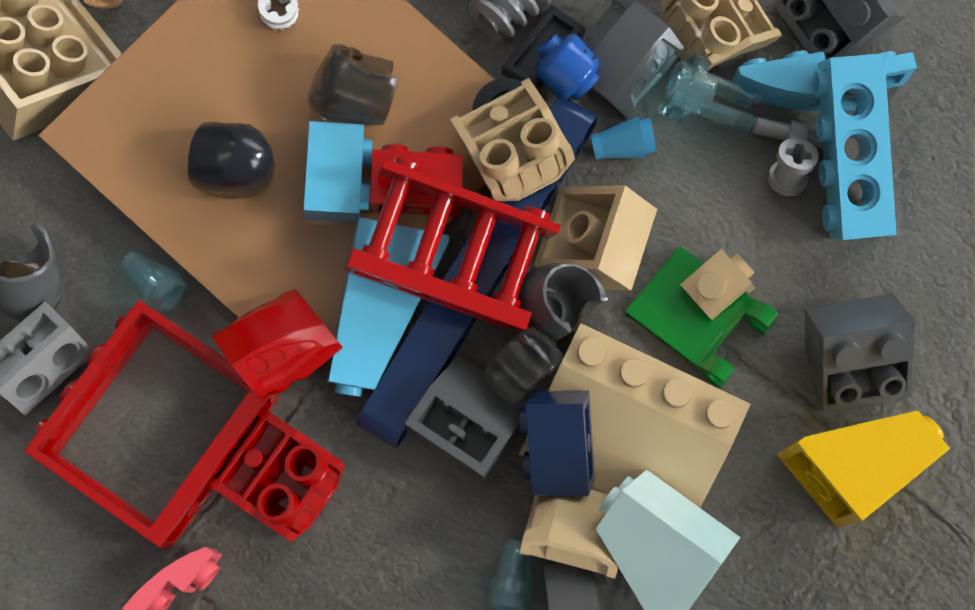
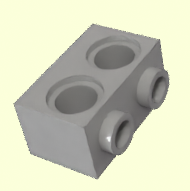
M46 301L0 340V394L24 415H27L86 362L93 352V349Z

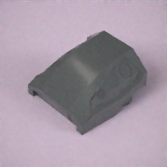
M613 0L611 6L597 24L582 39L599 60V68L596 72L599 79L590 89L619 112L618 116L626 121L680 57L684 47L671 28L638 1Z

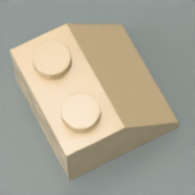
M626 185L560 187L549 219L561 225L559 233L549 239H542L533 267L538 268L551 263H575L587 268L602 284L603 289L631 291L657 208Z

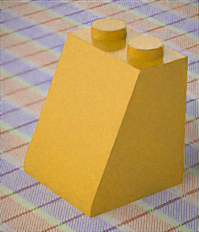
M917 410L806 436L783 449L777 456L835 527L838 528L863 521L950 450V447L943 440L944 434L939 425L930 417L922 416Z

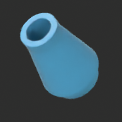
M638 115L600 133L591 134L596 160L603 158H647L646 154L657 152L651 118L640 120Z

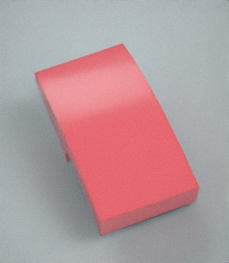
M204 547L181 557L147 581L122 609L167 610L175 598V594L171 592L175 586L182 592L194 593L197 588L204 590L217 575L220 567L216 563L222 554L216 549Z

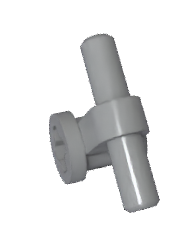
M757 117L752 128L754 134L784 140L777 152V162L772 165L768 173L767 179L770 187L775 192L784 196L801 194L808 183V173L813 171L819 159L818 151L815 147L823 149V142H819L817 139L816 129L809 128V123L790 120L789 123Z

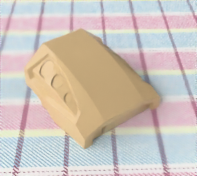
M663 0L661 2L662 21L671 28L684 47L679 58L685 66L702 73L736 56L766 47L782 36L779 29L773 27L757 0Z
M529 78L521 82L522 86L460 118L456 115L450 119L457 136L480 172L493 199L496 201H519L559 180L575 160L570 144L559 128L549 107Z
M591 489L589 496H534L519 553L605 574L607 577L615 579L618 566L596 530L605 516L599 508L608 494Z

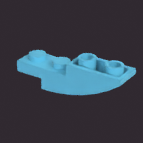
M796 51L786 55L783 59L768 62L764 58L749 60L738 67L731 82L732 92L774 107L796 111L821 112L820 97H815L812 78L814 71L818 70L817 63L826 60L824 51L808 54L807 51ZM893 51L883 52L885 55L887 89L904 86L917 69L913 52L896 55ZM845 92L841 99V106L844 112L856 110L857 106L854 96L848 92Z

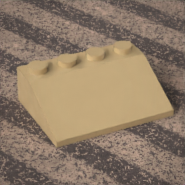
M0 0V125L12 141L45 129L122 54L79 0Z
M581 323L548 390H589L595 481L592 490L609 494L615 486L619 488L628 476L635 480L645 470H648L699 508H701L751 405L740 398ZM528 435L519 452V455L522 457L525 451H529Z

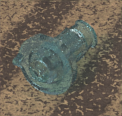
M698 54L690 56L687 62L679 61L668 79L658 113L679 124H683L693 114L718 124H731L743 133L751 129L756 120L755 116L714 102L712 99L716 96L750 108L753 102H761V92L744 90L735 82L708 73V59Z

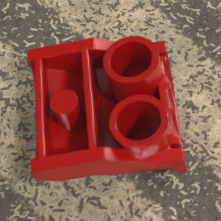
M296 289L282 293L276 299L250 310L224 329L212 333V339L230 365L260 399L266 394H280L291 385L292 381L307 378L343 348Z
M263 408L258 415L261 417L260 421L218 479L213 478L209 486L276 533L293 542L312 526L335 493L346 464Z

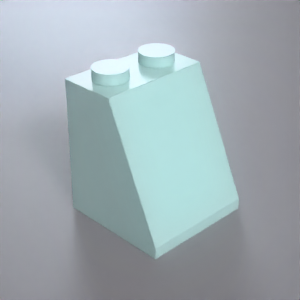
M645 470L635 480L628 476L619 488L615 486L599 508L605 516L596 528L644 610H689L741 538L648 470Z

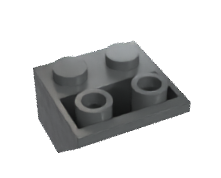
M778 0L774 4L808 54L824 51L825 59L856 54L875 43L907 17L896 0Z
M893 293L805 309V350L819 408L822 413L911 397L915 321Z
M458 355L430 385L404 424L410 434L484 482L519 430L520 409L522 406H526L527 400Z

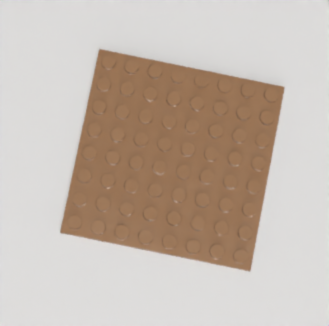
M177 0L38 136L238 318L250 310L276 299L282 293L296 289L334 336L346 278V271L344 269L350 255L356 223L311 221L305 219L304 196L309 121L364 125V139L373 140V149L382 150V146L387 144L404 145L409 148L408 151L426 152L430 147L450 148L453 150V154H463L462 188L477 193L486 183L457 136L450 119L456 115L460 118L472 112V106L477 93L483 86L495 79L406 0H297L299 15L295 25L292 24L291 28H285L283 31L280 29L275 31L271 27H266L259 14L258 0ZM273 0L271 3L272 9L268 13L276 11L279 17L286 14L285 6L289 3L281 4L278 0ZM348 47L358 49L363 54V65L361 60L352 56L351 68L345 57L339 52V49ZM204 122L251 124L261 131L273 150L275 163L274 175L267 187L253 197L240 199L209 196L204 191L194 188L189 181L188 155L192 138L199 125ZM363 166L362 183H370L371 187L372 167ZM370 203L369 211L360 210L361 218L378 221L380 213H370ZM400 214L396 225L424 230L429 216ZM448 217L447 222H446V225H447L454 217Z

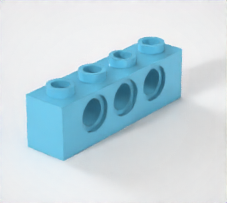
M884 53L834 57L818 62V70H815L813 73L812 85L815 97H820L821 115H818L816 118V135L818 141L823 142L824 160H821L819 164L820 183L822 187H826L827 205H824L822 209L824 229L829 231L830 239L836 240L897 235ZM845 92L852 94L856 100V110L852 115L845 113L841 106V99ZM850 136L857 140L860 147L859 154L855 160L849 159L844 151L845 142ZM854 181L860 184L863 191L862 198L856 205L850 202L847 195L848 188Z

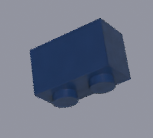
M589 390L534 391L526 406L521 407L519 418L521 434L528 435L529 451L524 452L523 474L525 479H531L532 496H589L595 481Z

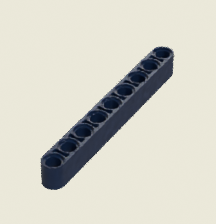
M557 97L550 111L570 144L576 160L599 117L567 98ZM572 164L559 180L519 201L499 202L520 210H524L525 206H530L544 211ZM496 220L474 283L478 285L477 293L488 297L493 295L509 268L521 229ZM470 237L445 275L444 281L450 283L452 277H457ZM429 302L358 416L356 425L392 447L397 448L408 433L404 423L430 385L450 365L477 319Z

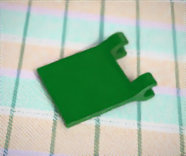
M679 246L627 308L625 314L691 363L708 381L721 389L732 376L731 373L734 367L724 359L714 355L715 352L743 318L756 331L765 335L775 323V318L779 313L771 306L752 298L744 292L717 317L711 320L680 285L704 263Z

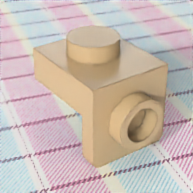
M720 249L680 285L707 316L713 320L745 291L749 294L755 289V286L749 279L755 272L739 254L736 253L729 258Z

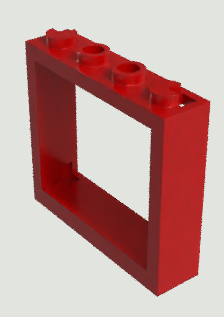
M138 300L125 317L119 316L115 323L116 330L106 344H100L90 354L87 360L88 367L78 381H72L64 388L58 399L59 406L49 419H44L37 424L35 429L38 432L24 452L156 546L171 550L214 490L209 486V483L213 478L218 479L260 421L261 417L258 415L264 408L270 412L279 397L266 394L260 399L238 375L226 358L141 300ZM153 328L247 392L245 398L155 521L59 454Z

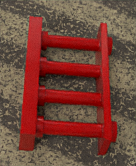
M396 157L394 162L385 159L378 176L390 180L391 184L369 245L363 246L362 251L353 248L344 271L515 333L525 331L532 312L520 308L521 301L518 300L521 287L538 237L549 239L559 233L561 225L550 221V214L541 209L525 206L524 210H520L420 172V165L408 159ZM411 188L435 197L414 260L408 261L405 267L389 261L391 254L387 252L407 192ZM454 204L478 213V217L457 277H452L449 283L433 277L435 270L431 266L452 205ZM497 220L521 229V233L501 292L495 293L494 298L477 293L478 285L474 283Z

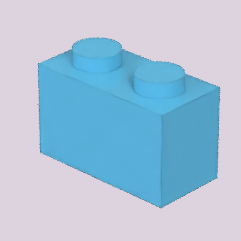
M309 121L304 196L306 220L356 223L360 217V210L369 211L370 183H362L363 166L372 167L373 140L364 139V125Z

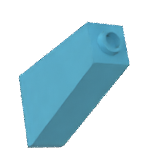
M359 217L355 225L351 251L353 248L362 251L364 245H369L377 224L376 220ZM396 225L387 252L391 254L389 261L405 267L408 261H413L424 230ZM442 234L431 266L434 270L448 246L449 235ZM346 272L334 335L343 348L330 358L326 378L327 383L336 384L334 393L362 397L363 389L375 390L421 298Z

